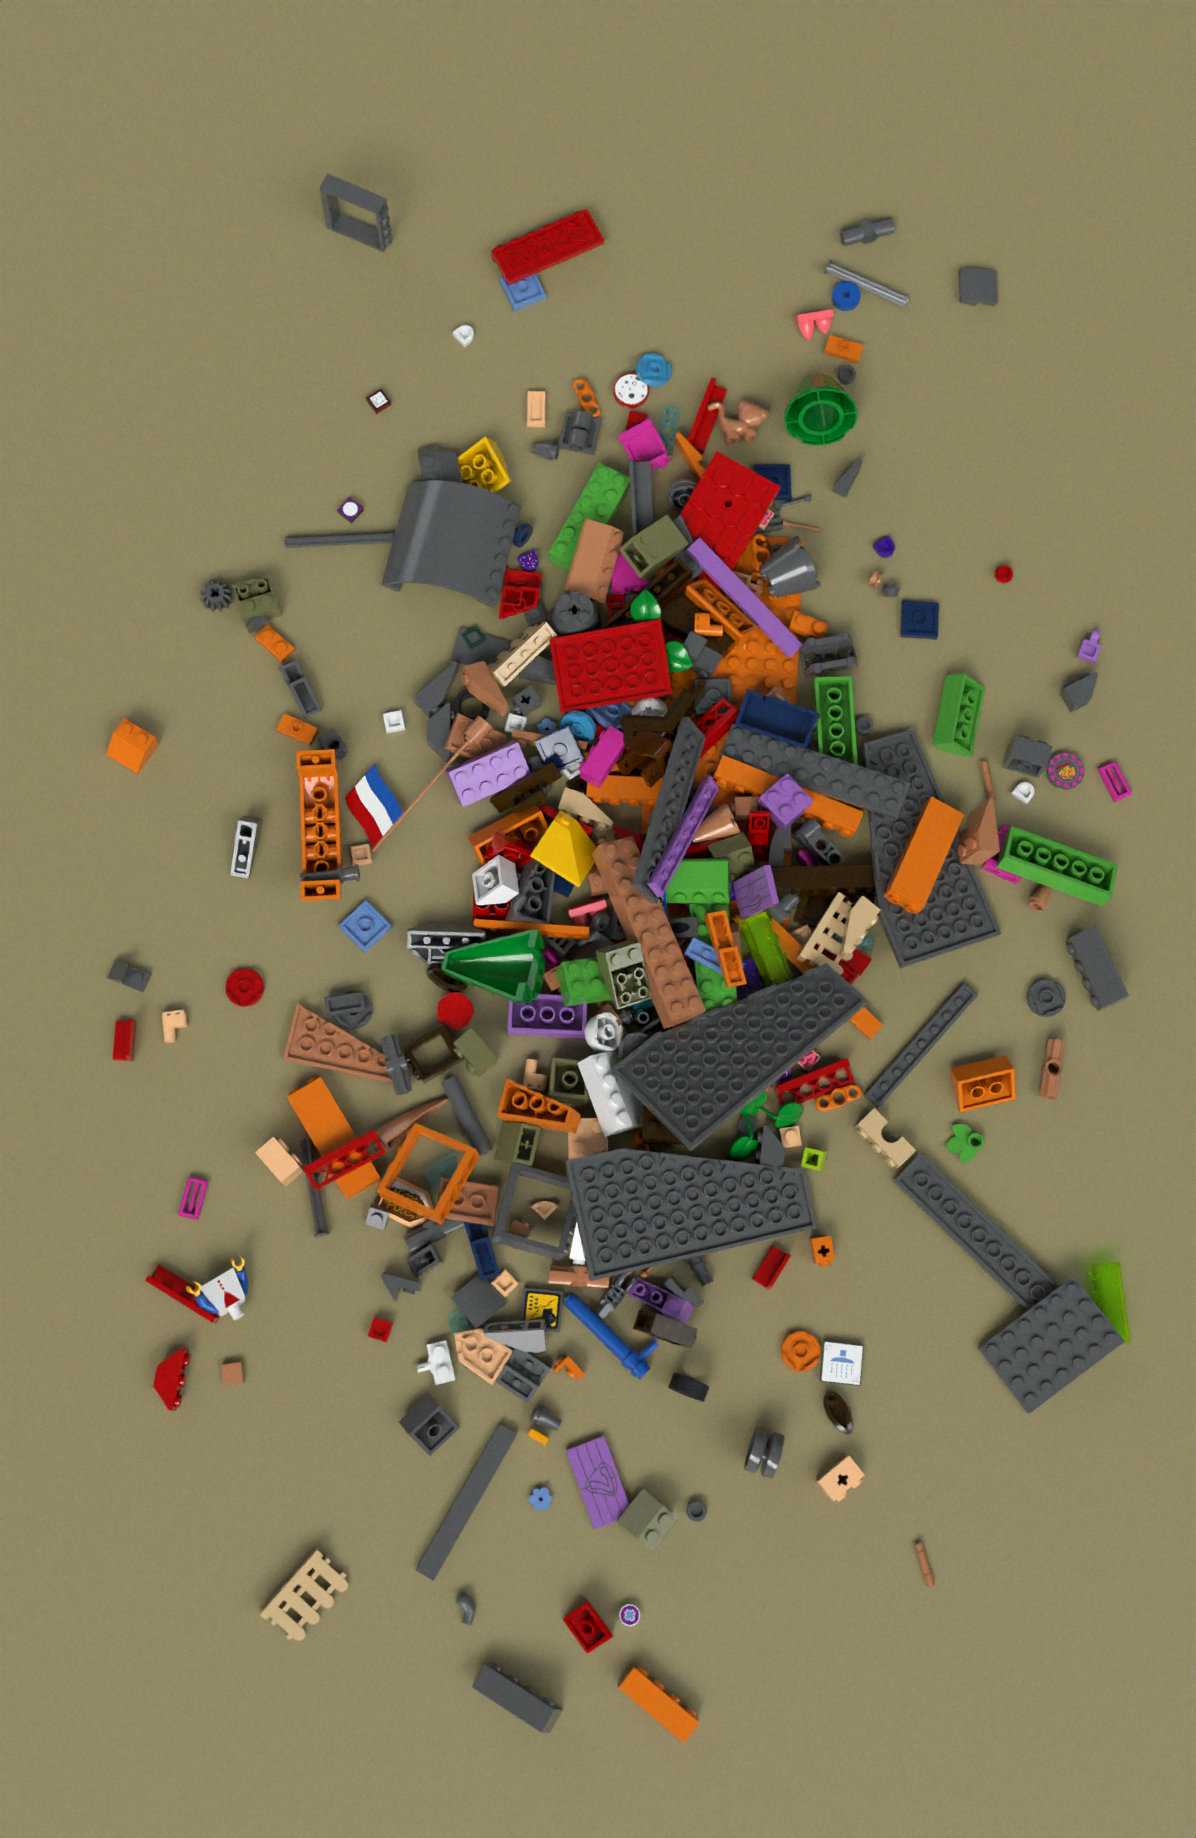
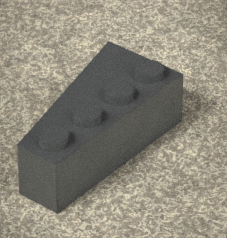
M535 859L526 863L518 882L519 894L513 897L505 921L550 924L555 872Z
M494 1663L491 1665L484 1664L472 1688L541 1733H550L563 1710L556 1706L555 1702L549 1698H543L538 1695V1692L528 1685L525 1687L520 1684V1680L511 1674L507 1676L502 1673L503 1669Z

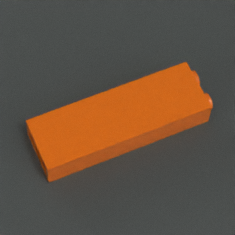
M932 796L924 803L883 897L893 904L902 906L909 913L917 914L924 909L965 814Z
M313 1077L306 1082V1086L301 1089L297 1087L289 1092L290 1095L287 1096V1099L321 1157L358 1139L321 1077L318 1079ZM351 1154L348 1162L352 1164L359 1163L362 1154ZM340 1162L334 1163L330 1172L336 1174L342 1172L344 1164ZM369 1162L337 1179L336 1182L346 1199L349 1200L379 1182L381 1177L372 1162Z

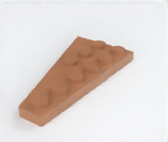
M296 1004L283 1057L284 1061L393 1084L384 1060L386 1059L385 1054L380 1053L344 1030L320 1018L301 1005Z

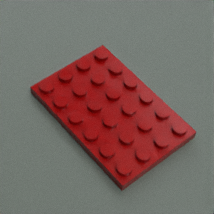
M661 619L550 638L560 712L562 714L573 710L580 711L673 695Z

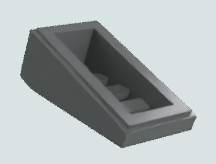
M859 458L835 483L834 493L847 497L861 468L862 459Z
M541 936L542 940L563 958L577 944V941L572 938H562L556 944L555 941L558 937L549 939V937ZM567 940L568 944L562 949L560 946Z

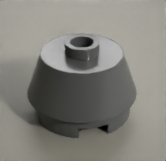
M681 478L671 486L668 491V500L672 509L675 508L677 511L682 512L698 484L695 479Z

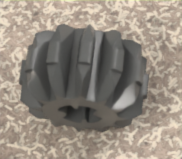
M211 580V585L204 584L205 589L201 590L202 597L200 599L206 609L210 608L214 612L218 608L221 612V607L228 608L227 603L232 602L230 597L232 591L228 589L229 587L226 583L222 585V582L218 580L215 584Z

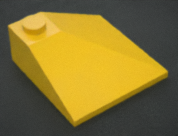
M486 436L457 458L464 484L496 493L511 482L503 454L497 443Z
M560 810L530 856L575 886L580 887L595 863L592 854L597 847L577 820Z

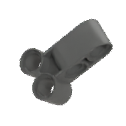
M809 818L807 821H804L792 833L794 840L798 844L805 846L823 866L842 864L844 859L842 853L821 832V826L814 819ZM817 841L823 844V850H819L816 847ZM830 855H833L836 858L835 864H832L830 862Z

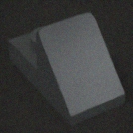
M115 961L107 979L143 993L151 974L134 968L129 963Z
M384 1273L381 1275L395 1302H397L401 1287L404 1288L403 1292L415 1294V1291L420 1292L422 1284L419 1282Z

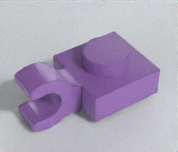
M1094 629L1089 640L1084 639L1082 641L1077 658L1092 664L1096 662L1102 646L1097 644L1100 631Z

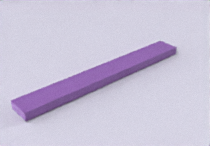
M700 537L686 550L689 556L788 658L803 645Z
M710 775L704 776L647 882L657 897L664 895L720 789Z

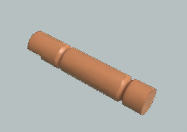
M983 761L980 764L986 792L988 793L987 796L988 799L993 798L994 800L996 797L988 762Z
M922 1542L914 1544L927 1587L934 1586L935 1583L932 1573H930L931 1570L923 1550Z

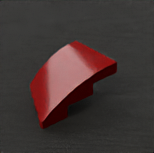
M505 570L498 620L538 607L542 573Z

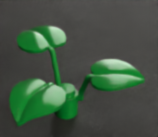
M643 590L631 604L630 611L632 617L638 623L660 619L661 608L658 601L649 590ZM671 641L665 645L670 672L685 671L693 666L689 653L682 643Z
M764 1090L739 1111L745 1117L749 1136L743 1135L734 1142L728 1154V1161L744 1160L753 1155L758 1147L757 1140L752 1139L754 1135L748 1115H755L761 1109L770 1117L776 1119L774 1126L780 1129L794 1125L802 1116L804 1108L797 1102H789L778 1110L777 1115H774L762 1106L768 1098Z

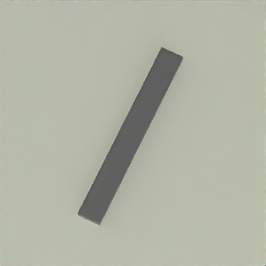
M963 983L865 1093L864 1097L879 1108L974 1001L978 994L966 983Z
M499 1424L416 1571L434 1581L517 1436L515 1432Z

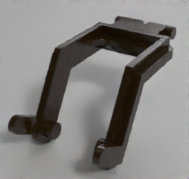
M700 679L694 689H686L684 687L664 717L623 714L620 721L623 743L631 745L633 737L639 731H649L654 734L658 732H673L677 735L682 717L690 718L696 706L704 697L706 681Z

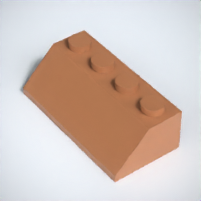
M584 519L564 590L567 592H580L588 595L592 602L604 603L624 532L610 525Z

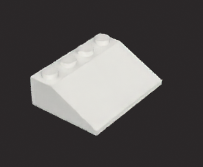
M618 1051L591 1055L577 1063L604 1137L642 1127L643 1103L611 1070L618 1064L616 1060Z

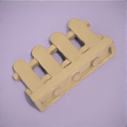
M543 621L539 626L535 624L534 626L527 627L520 639L517 638L511 642V648L508 651L501 652L494 664L487 665L494 680L497 679L501 686L505 687L550 644V638L557 637L547 622Z
M840 892L834 896L796 959L801 963L806 959L809 960L808 965L811 967L814 964L821 966L827 963L839 975H842L843 968L838 963L840 960L849 961L853 957V953L841 957L839 955L841 944L831 937L833 933L841 938L843 937L845 924L841 920L843 917L846 918L847 913L852 908V903L850 901H847V903L843 902L845 896ZM835 912L839 914L837 919L833 917ZM825 928L829 929L827 935L823 933ZM858 939L855 942V945H859L862 942V940ZM816 943L820 945L817 950L813 948ZM823 949L836 956L834 961L821 954Z
M317 1546L260 1610V1616L265 1620L270 1616L272 1618L270 1623L273 1626L276 1623L288 1633L286 1638L289 1640L292 1637L297 1641L303 1640L305 1637V1630L302 1628L306 1621L310 1624L318 1623L320 1619L319 1613L316 1611L320 1605L325 1608L332 1607L334 1604V1599L330 1595L332 1591L336 1589L339 1592H344L348 1588V1582L345 1579L346 1574L343 1571L339 1574L329 1565L331 1560L328 1557L325 1560L321 1558L323 1552ZM313 1568L315 1571L309 1576L307 1573ZM319 1574L331 1584L326 1590L315 1581ZM299 1584L301 1587L295 1592L293 1589ZM305 1590L317 1600L312 1606L300 1597ZM283 1600L287 1602L282 1608L279 1607ZM290 1607L302 1616L298 1622L286 1613Z

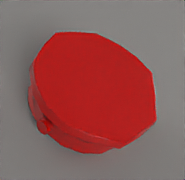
M449 992L438 1002L437 1017L439 1022L452 1030L468 1026L474 1014L471 1001L464 994Z

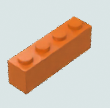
M608 775L600 789L587 782L586 796L595 805H601L603 802L614 806L626 803L630 806L647 804L649 807H655L663 779L660 778L650 788L646 785L643 777Z
M633 1665L619 1683L618 1688L680 1741L685 1743L700 1723L696 1719L698 1714L690 1707L687 1709L683 1708L680 1705L682 1701L672 1693L669 1696L663 1691L666 1688L658 1680L653 1682L647 1677L649 1673L641 1666L636 1668Z

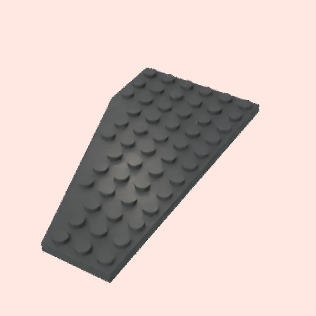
M913 729L864 743L862 745L864 768L911 783L898 820L868 810L877 907L881 910L878 916L899 968L901 969L1001 935L972 865L960 863L958 855L960 837L958 832L954 837L924 909L917 914L909 913L902 906L893 904L883 897L924 803L931 796L943 803L945 802Z
M826 963L806 971L804 975L777 986L774 984L747 996L748 998L721 1009L716 1008L691 1018V1021L670 1030L657 1032L611 1070L692 1151L868 1004V1000Z
M626 1148L564 1161L589 1281L817 1228L804 1169Z

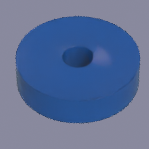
M839 283L833 289L832 303L839 310L851 311L858 306L861 293L859 288L853 283Z

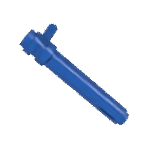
M571 1293L564 1300L565 1306L621 1361V1365L625 1369L628 1368L631 1371V1375L640 1380L651 1369L645 1359L659 1345L654 1339L638 1353L636 1350H632L577 1294Z

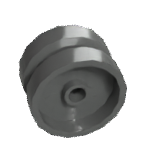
M756 1427L747 1451L744 1470L755 1473L761 1464V1476L772 1479L781 1459L784 1435L774 1432L769 1437L767 1443V1430Z

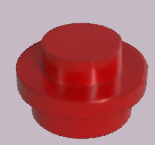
M1007 565L999 566L994 573L995 579L1000 583L1010 582L1013 578L1012 569Z

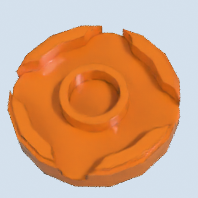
M796 1331L789 1334L783 1340L780 1348L784 1364L797 1372L812 1369L820 1358L821 1350L817 1339L812 1334L804 1331Z

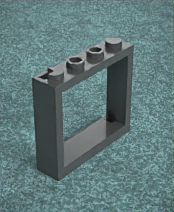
M327 173L319 188L326 228L384 252L393 240L387 198ZM338 198L375 213L378 229L340 214Z
M513 1162L491 1242L561 1261L563 1255L568 1254L570 1244L567 1243L568 1236L572 1237L574 1225L571 1224L573 1218L576 1219L572 1196L559 1247L506 1233L503 1230L518 1175L570 1190L568 1178Z

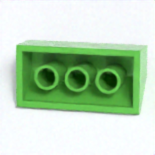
M965 673L946 675L932 745L943 752L972 757L985 688Z
M682 859L666 889L667 903H730L732 880L729 859Z

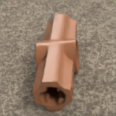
M1047 1040L1044 1065L1041 1068L1042 1079L1039 1096L1042 1098L1057 1099L1060 1074L1063 1070L1062 1059L1065 1042L1062 1040ZM1048 1065H1053L1056 1068V1073H1051L1048 1070Z
M550 1266L549 1283L570 1285V1287L609 1288V1277L589 1281L587 1267Z

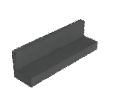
M629 461L633 535L638 534L654 523L650 461Z

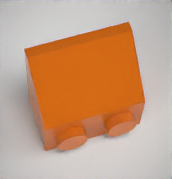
M123 718L113 732L106 755L134 773L139 774L159 743L156 737Z

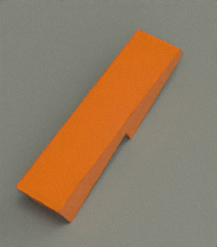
M678 432L675 435V445L696 481L699 482L705 471L702 467L703 457Z
M726 910L706 914L704 920L726 987L732 988L746 985L738 947L734 945Z

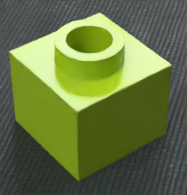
M809 1146L805 1147L801 1167L822 1171L827 1151ZM814 1155L819 1157L817 1162L813 1160Z

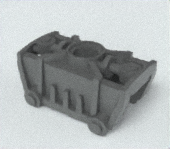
M844 631L837 636L820 639L810 637L806 639V642L799 650L805 677L840 669L858 668L859 665L851 635ZM851 647V650H848L846 654L836 653L840 648ZM813 653L817 657L811 660L810 658H804L803 655ZM831 655L834 661L825 662L823 657Z

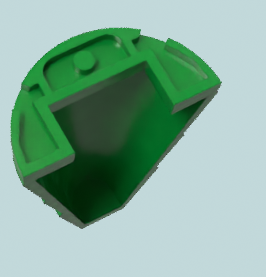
M527 930L480 944L474 943L446 952L441 968L446 975L472 987L477 986L515 1003L529 1005L531 1000H536L543 983L545 958L542 957L543 954L541 953V949H544L543 940L539 930Z

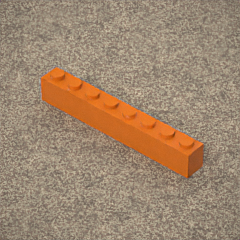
M722 755L713 780L721 787L728 786L738 794L745 793L759 799L780 778ZM801 787L813 800L811 807L801 815L805 821L812 818L821 824L823 828L836 830L844 837H853L863 816V811Z

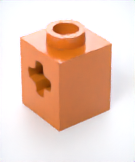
M831 1236L810 1239L813 1264L819 1263V1267L831 1265L830 1261L835 1260ZM821 1247L823 1248V1250H827V1253L824 1255V1257L822 1254H818V1251L821 1249Z

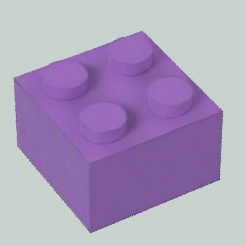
M787 773L759 797L757 805L763 811H769V818L783 832L811 807L813 800Z

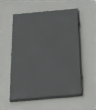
M460 627L450 660L466 665L485 661L486 665L494 664L501 652L508 651L511 648V642Z

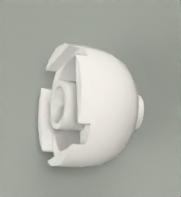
M647 698L636 701L632 707L631 715L664 717L668 709L660 698Z
M604 1012L590 1018L584 1030L587 1044L595 1051L611 1052L619 1046L623 1039V1029L621 1025L618 1026L616 1016Z

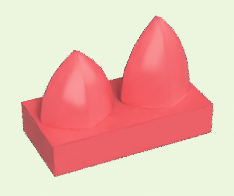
M833 309L795 316V324H798L802 335L807 340H810L813 334L814 321H816L819 330L826 334L831 326V318L834 317Z
M600 897L568 907L566 910L575 926L587 927V913L589 912L593 918L600 911L606 912L605 907L607 905L605 899Z

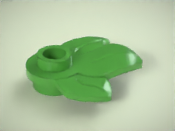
M953 1125L952 1130L955 1137H952L945 1147L952 1153L960 1154L959 1157L962 1163L969 1162L975 1158L976 1152L983 1148L985 1143L984 1137L978 1132H973L968 1125ZM971 1139H976L977 1145H973Z

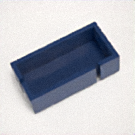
M747 689L735 726L807 750L814 736L811 731L815 732L820 714L770 696L765 697L761 693Z

